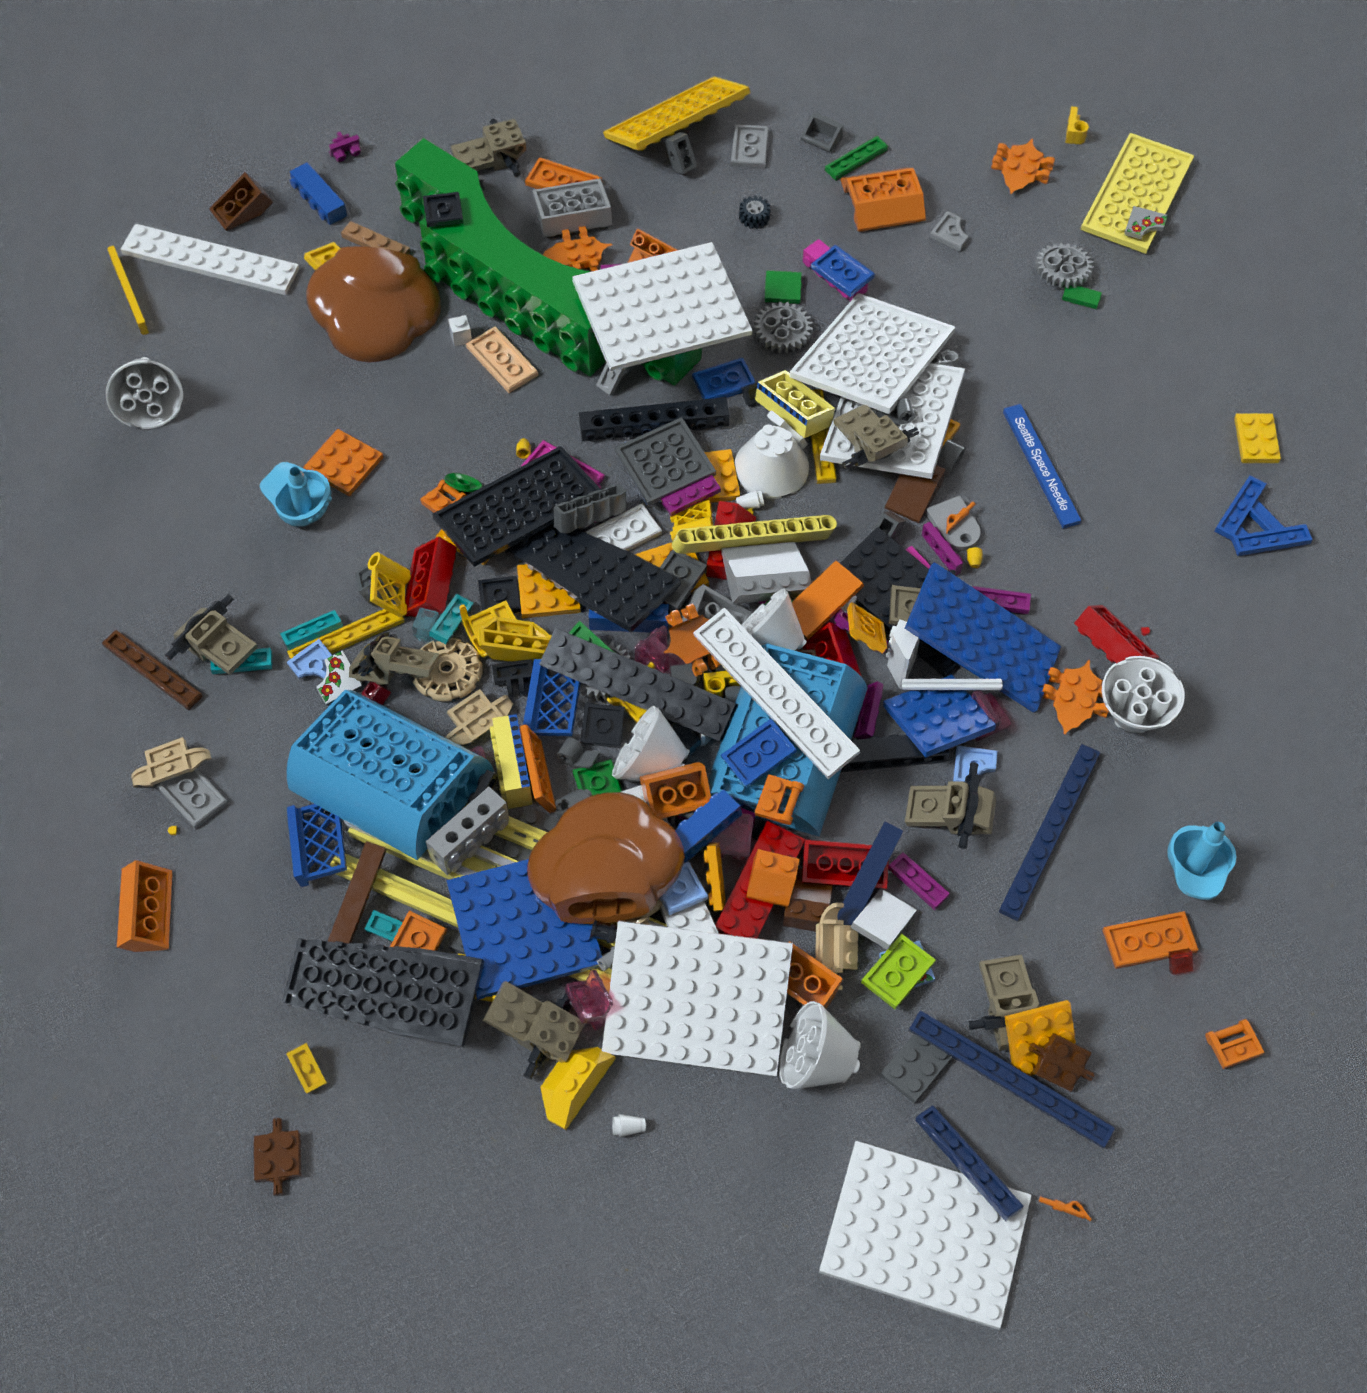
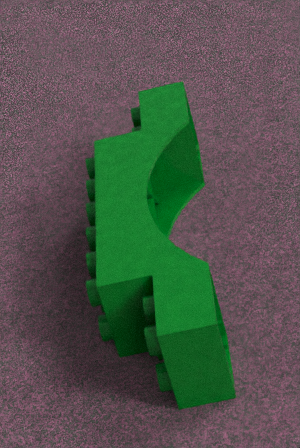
M425 138L420 140L395 162L398 179L395 184L400 192L402 204L400 212L407 221L411 223L417 221L420 223L422 236L420 246L424 251L426 263L424 271L434 282L442 280L451 286L452 291L460 299L466 300L469 298L477 303L480 310L486 316L494 317L496 315L505 321L509 330L514 334L521 335L523 333L533 339L534 344L540 351L544 353L553 352L561 358L563 364L571 371L579 369L591 377L606 360L572 281L573 276L589 273V271L570 267L547 258L518 240L502 225L489 207L480 187L477 171ZM459 192L463 223L427 228L423 196ZM702 348L641 363V365L646 368L648 374L655 380L660 381L664 379L675 386L702 359Z

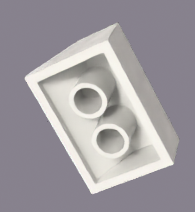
M899 620L898 625L892 627L889 636L891 637L888 643L889 648L886 653V657L889 658L887 666L900 689H902V679H908L920 642V638L904 629L907 622Z

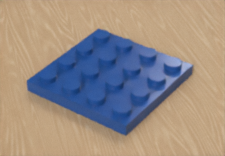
M949 675V676H946V677L941 678V679H956V678H955L953 675ZM910 690L883 701L885 710L925 758L992 732L996 728L993 720L966 690Z

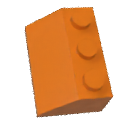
M700 762L639 777L645 802L659 819L694 811L698 807L707 804L711 798L705 765Z
M793 944L787 993L803 1005L809 1002H817L827 1009L834 999L843 978Z

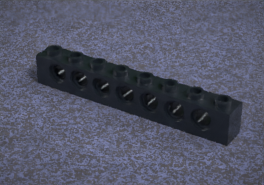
M721 397L579 412L582 441H594L643 435L681 417L690 430L722 428L729 426L727 398Z

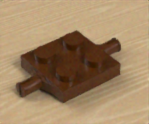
M1052 1033L1048 1043L1043 1048L1035 1043L1030 1044L1032 1047L1029 1046V1051L1039 1055L1038 1062L1033 1070L1034 1074L1072 1092L1080 1076L1088 1081L1093 1080L1090 1076L1094 1077V1072L1085 1069V1065L1092 1054L1089 1050L1055 1033Z
M274 1118L272 1119L273 1132L254 1136V1181L256 1183L272 1182L274 1188L273 1195L281 1196L283 1195V1181L301 1177V1136L299 1130L282 1131V1118H277V1120Z

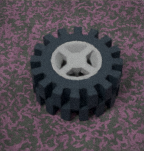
M754 195V198L748 196V200L744 198L743 202L741 201L739 205L740 222L744 223L746 227L750 225V228L755 226L758 229L759 225L761 228L764 227V224L767 225L770 220V203H767V199L763 200L761 196L758 199L756 195Z

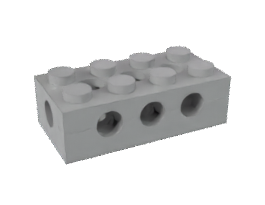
M490 787L486 788L426 841L430 860L447 876L451 872L457 871L463 861L473 857L481 845L490 842L498 830L501 831L508 825L509 816L506 801Z

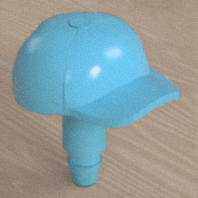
M281 462L276 465L260 483L261 492L275 507L278 516L285 523L294 527H304L319 520L326 512L332 500L328 479L318 471L303 469L289 462Z
M1215 822L1210 827L1188 825L1180 828L1170 839L1167 848L1168 860L1174 870L1179 889L1190 897L1202 900L1216 898L1221 893L1229 872L1235 866L1236 850L1231 841L1224 835L1225 825L1222 822Z

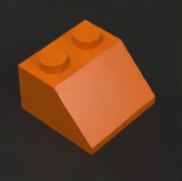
M758 849L753 860L746 897L788 907L800 859Z

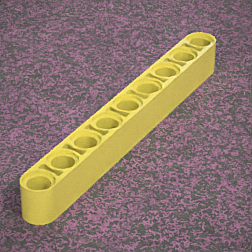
M830 515L686 528L677 532L672 542V548L679 554L716 551L728 547L824 540L830 537L836 528L837 522Z

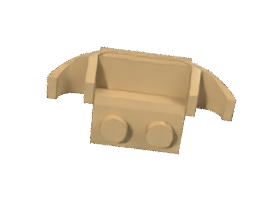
M479 689L447 711L448 716L457 727L446 735L445 738L458 745L472 743L490 730L489 727L493 726L492 718L507 716L513 702L507 695H504L490 703Z
M183 737L144 751L147 765L136 769L132 773L134 788L138 787V785L144 787L154 786L187 772H192L203 761L211 760L210 751L206 748L188 750L186 740Z
M837 902L824 910L820 923L816 924L815 959L834 973H843V969L857 970L858 932L852 929L851 926L844 925L843 920H837L839 910L844 908V903Z

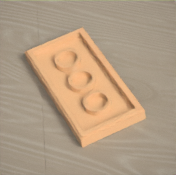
M496 326L466 343V348L508 393L538 376V371Z

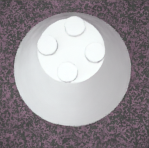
M147 357L135 359L118 368L112 374L106 386V402L111 413L125 425L141 427L142 429L157 428L171 421L179 412L183 399V389L177 375L167 366L152 361Z
M769 424L765 425L763 429L741 447L734 461L736 476L740 481V485L749 493L755 490L757 492L762 491L763 498L780 499L781 496L790 493L791 495L794 494L805 484L809 473L808 458L792 437L791 432Z
M781 589L770 597L772 600L766 606L761 604L742 624L744 629L760 645L771 644L795 651L796 649H801L807 642L804 639V634L786 589Z
M1145 656L1128 657L1124 661L1113 664L1106 672L1102 682V698L1105 706L1114 718L1116 726L1128 732L1144 733L1148 730L1166 726L1179 715L1184 704L1185 696L1181 680L1177 679L1173 674V670L1168 665L1154 658Z
M655 706L650 707L631 731L634 733V736L629 744L624 743L616 759L612 776L621 780L640 781V776L685 765L682 761L687 758L690 750L684 746L659 708Z
M809 1002L805 1004L790 1024L793 1029L789 1039L785 1038L779 1063L781 1082L790 1089L840 1082L845 1083L852 1072L856 1073L859 1069L860 1061L857 1059L860 1041L855 1040L820 1003Z

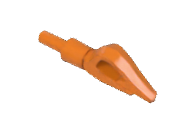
M972 501L966 508H962L958 514H950L947 517L946 534L969 514V511L976 505L975 502Z
M1042 1196L1039 1197L1038 1202L1050 1205L1054 1210L1066 1212L1082 1219L1085 1218L1088 1221L1092 1220L1078 1201H1070L1065 1204L1057 1199L1053 1201ZM1076 1205L1081 1211L1078 1212L1072 1206Z

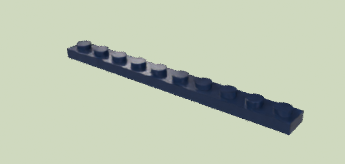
M1081 744L999 909V913L1016 921L1019 920L1099 757V751Z
M919 1011L909 1028L910 1032L1101 1148H1105L1115 1129L1113 1126L923 1011Z

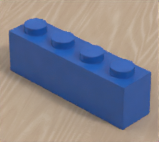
M307 162L290 171V184L299 191L304 200L306 199L309 202L310 207L318 212L319 217L323 221L325 220L329 225H332L347 216L345 203Z
M661 604L633 632L668 633V622L665 616L669 615V604ZM589 609L590 630L629 632Z
M724 789L720 793H715L707 804L698 807L694 814L688 820H683L675 830L684 849V863L689 861L742 815L741 806Z

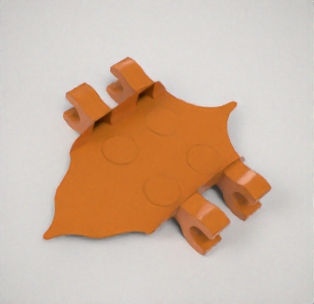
M1033 138L1027 144L1012 145L1011 149L1006 144L999 143L991 168L1002 171L1005 183L1010 189V194H1012L1015 190L1021 189L1035 180L1047 184L1055 158H1043L1044 153H1041L1034 147Z
M586 226L579 227L580 239L571 240L569 229L561 230L563 242L555 243L553 247L543 253L545 257L577 269L590 268L591 272L598 270L603 250L613 244H604L595 237H588Z
M693 603L681 610L683 617L688 619L687 621L683 622L678 610H674L665 616L667 622L673 627L669 629L671 637L670 646L664 653H674L686 664L692 663V671L696 677L708 670L702 660L703 657L707 656L708 666L711 670L721 665L693 634V632L710 620L703 615L699 616Z
M1090 660L1083 667L1077 669L1066 668L1064 674L1058 669L1050 667L1048 673L1050 678L1048 681L1056 682L1060 685L1058 690H1056L1053 686L1045 684L1042 690L1044 692L1042 697L1054 700L1053 706L1056 708L1057 717L1063 726L1064 734L1070 729L1078 727L1086 719L1091 718L1093 713L1104 718L1107 717L1109 710L1105 703H1096L1098 696L1102 697L1103 681L1092 673Z

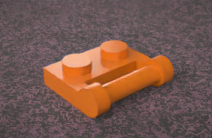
M441 480L438 486L420 498L423 506L435 513L467 495L463 492L460 493L446 484L444 480ZM447 492L448 494L456 498V500L452 501L443 494Z
M768 774L755 810V815L791 825L793 820L791 816L799 793L803 791L804 784ZM786 789H790L792 791L784 814H780L778 812Z
M1243 1019L1231 1027L1217 1032L1210 1031L1205 1034L1208 1044L1211 1045L1223 1069L1262 1056L1265 1053L1247 1019ZM1240 1032L1245 1034L1244 1037L1224 1044L1219 1042L1223 1038Z

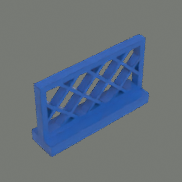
M534 659L523 725L526 724L537 736H572L581 682L559 673L550 679L547 675L548 669L539 665L541 659ZM563 676L567 681L558 687L554 682ZM552 684L556 690L547 696L544 693L545 689ZM572 685L574 691L566 696L563 690ZM560 693L564 699L555 705L552 699ZM549 702L553 708L544 713L542 707ZM569 702L571 709L564 714L560 708ZM558 711L562 716L552 722L548 717ZM544 720L551 724L545 729H538L539 724ZM564 720L569 723L568 729H558L557 727Z
M316 804L296 808L295 805L287 807L293 874L300 887L308 886L310 880L347 870L341 818L333 813L329 816L324 814L325 809ZM315 813L309 822L304 819L303 814ZM321 816L326 820L318 827L314 823ZM332 822L336 824V827L329 833L325 829ZM310 828H313L317 832L310 839L306 837V833ZM321 834H324L328 838L321 845L316 840ZM334 839L338 842V845L332 851L327 846ZM312 845L319 848L313 856L308 854V850ZM323 851L330 854L325 862L318 860ZM334 856L340 859L341 865L329 866ZM314 863L321 865L316 872L310 873V868Z

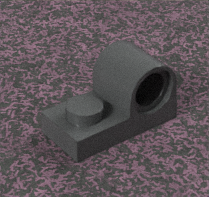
M367 565L355 572L359 592L369 604H372L370 602L372 571L368 569ZM377 591V597L380 599L382 598V596L380 595L379 591Z

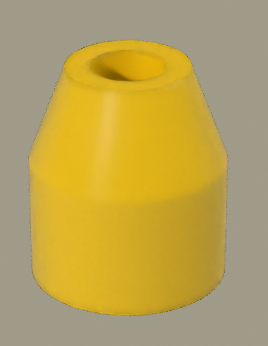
M526 438L520 439L516 445V455L521 459H526L531 455V445Z
M977 547L969 548L967 550V561L971 568H979L983 560L982 549Z

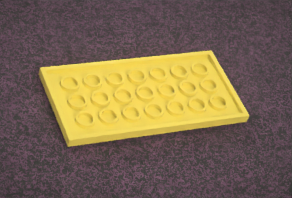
M1130 133L1085 217L1080 230L1146 254L1157 231L1148 232L1142 239L1124 235L1133 206L1166 214L1193 161L1194 155Z

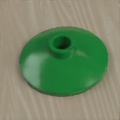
M450 473L445 475L444 478L446 484L460 493L466 494V492H474L482 488V484L477 479L465 474Z

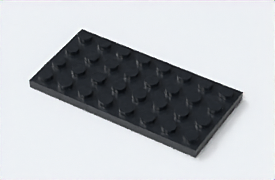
M559 446L432 515L435 522L468 561L476 567L553 525L554 507L557 504L570 502L574 498L587 496L589 493L601 489L562 446Z
M878 527L840 562L843 567L864 584V587L855 595L857 596L856 604L883 621L884 627L890 632L893 626H897L889 624L892 585L921 588L929 571L925 565ZM920 639L917 655L943 677H946L958 663Z

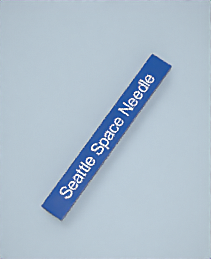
M1018 404L1004 408L1003 414L1062 528L1080 524L1081 518L1022 405Z

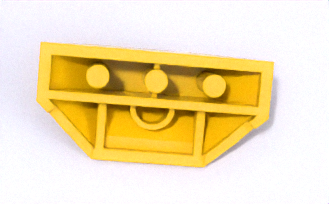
M495 617L479 628V646L488 656L495 660L513 662L532 659V663H534V659H542L552 635H549L534 622Z
M598 1047L571 1050L566 1062H557L540 1086L548 1121L566 1130L616 1059L615 1056L603 1052Z

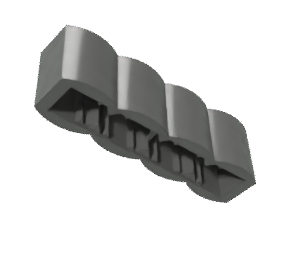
M619 484L611 485L603 490L591 492L587 496L574 498L570 502L557 504L554 507V527L561 533H570L578 527H587L594 521L601 522L610 516H618L626 511V490Z

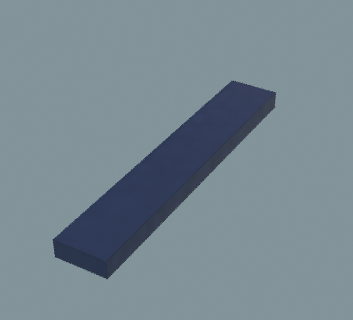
M884 821L843 901L844 908H841L838 912L837 920H843L844 925L852 926V923L863 911L903 833V830Z
M933 1105L916 1116L915 1121L1005 1222L1023 1210L1024 1205Z

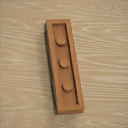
M352 221L341 232L342 238L362 247H375L405 254L410 253V247Z

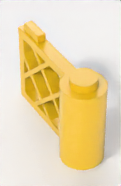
M710 500L700 502L670 516L671 523L674 522L673 531H670L672 541L681 529L714 526Z
M376 552L368 561V569L372 571L370 602L401 618L407 614L405 585L410 581V570L385 555ZM378 577L382 579L385 585H381L380 581L378 580ZM392 585L398 588V594L396 593ZM384 588L388 589L392 597L389 598ZM377 591H379L383 600L377 597ZM394 599V601H395V603L397 604L398 608H396V607L393 605V603H392L391 600Z

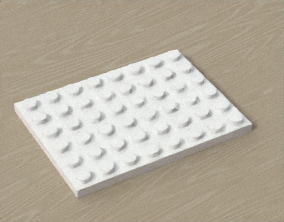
M712 242L573 276L572 279L610 371L752 334V328Z
M857 293L792 368L790 378L890 414L896 407L898 400L903 398L954 334L955 327Z
M930 363L903 396V398L911 401L915 412V419L910 423L896 425L900 430L906 431L917 427L919 435L910 438L908 446L893 452L889 457L867 462L858 467L932 479L964 378L965 368ZM841 397L834 418L863 404ZM869 407L876 414V409ZM833 418L820 454V460L842 464L843 461L852 458L851 454L855 453L853 444L834 425Z
M618 921L602 1051L614 1055L777 1076L793 943Z
M855 1141L819 1273L999 1330L1031 1194L1008 1188L1024 1207L1022 1211L1005 1222L963 1173Z

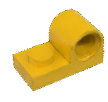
M1071 106L1065 140V143L1083 144L1087 137L1089 125L1085 121L1079 120L1080 115L1077 114L1078 107Z
M726 670L703 673L704 690L724 698L725 686H740Z
M307 1043L286 1053L306 1093L326 1083Z

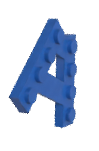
M1250 475L1216 526L1214 532L1232 541L1237 556L1311 544L1313 539L1306 524L1284 527L1258 501L1267 484ZM1249 514L1264 531L1248 534L1241 525Z

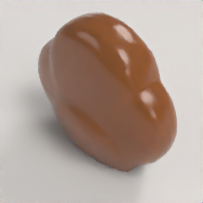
M357 246L342 247L334 257L315 270L306 290L309 311L313 319L327 332L334 348L344 356L361 362H379L401 354L411 345L416 337L426 333L433 327L441 313L439 290L434 281L421 268L418 259L412 255L389 249Z
M622 792L601 793L589 796L571 806L561 816L557 825L539 839L532 849L528 860V879L537 898L553 909L558 918L563 922L593 924L595 919L598 920V923L603 924L625 921L649 913L660 897L676 882L684 864V849L673 827L662 819L657 818L642 799Z

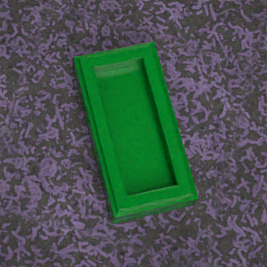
M1069 285V288H1065L1062 300L1097 309L1102 292L1077 285L1074 288L1072 285Z

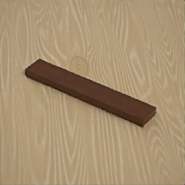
M115 630L102 642L106 649L187 710H190L203 697L198 690L119 631Z
M366 841L327 942L339 941L351 944L387 848Z

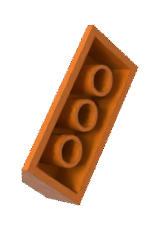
M137 860L122 868L117 948L133 952L169 949L172 870Z

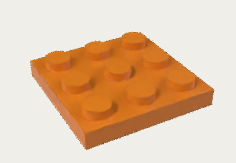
M337 429L303 468L323 474L328 479L331 487L350 497L383 459V453Z

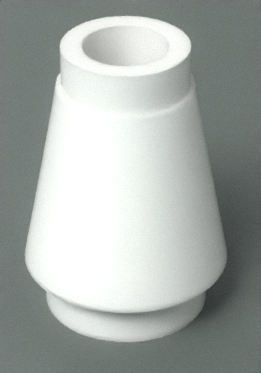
M755 490L736 498L737 503L745 509H759L761 506H765L762 491L757 492Z
M620 1114L618 1117H613V1135L623 1137L645 1132V1118Z

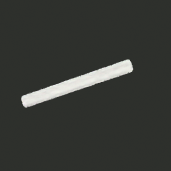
M902 679L903 690H1002L1003 688L1002 679Z

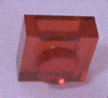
M1189 948L1168 952L1169 971L1172 975L1193 971L1192 951Z

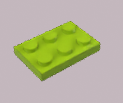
M901 934L864 976L861 983L892 1008L896 1009L935 964L936 960Z

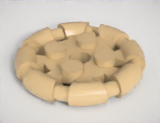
M450 638L447 644L440 641L434 642L433 640L420 649L439 653V661L429 677L423 678L411 674V677H414L413 683L421 694L431 696L436 701L449 702L454 698L459 697L461 699L467 696L476 688L475 684L480 682L482 677L483 664L479 660V653L469 643L465 644L457 638ZM458 649L461 650L459 654L455 653ZM445 665L452 667L450 671L445 672L441 670ZM466 675L470 677L469 680H466V679H465V678H466V677H465ZM433 684L437 687L436 690L431 688ZM453 686H456V687H457L456 690H453V691H450V690H449V687H453Z

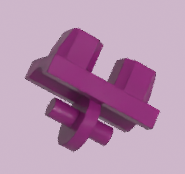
M339 131L336 133L337 138L332 139L333 144L329 145V154L331 157L334 156L337 162L346 159L344 153L350 150L352 156L361 154L358 134L349 137V134L342 135Z

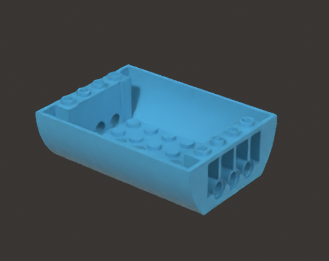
M771 644L761 645L851 740L868 689L864 679L847 664ZM740 687L735 701L737 704L736 709L723 736L708 779L711 797L724 789L741 808L755 813L768 774L790 781H798L804 784V788L799 793L791 816L793 817L791 825L760 816H755V818L820 837L841 769L831 778L827 779L784 733L797 752L746 789L723 761L721 754L771 718ZM786 789L778 813L784 814L792 790Z
M344 690L291 746L287 762V784L290 791L418 860L428 849L426 841L456 816L468 803L469 796L472 792L475 793L478 787L477 783L480 776L485 774L486 770L494 772L491 763L484 757L356 691ZM372 743L369 747H362L364 744ZM404 760L402 764H394L396 761ZM413 769H421L418 773H411Z

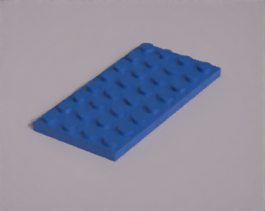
M933 563L930 566L904 628L979 678L1002 679L1003 688L999 691L1031 712L1038 710L1044 694L1042 690L1050 678L1048 675L1050 667H1054L1061 648L1059 644L937 563Z

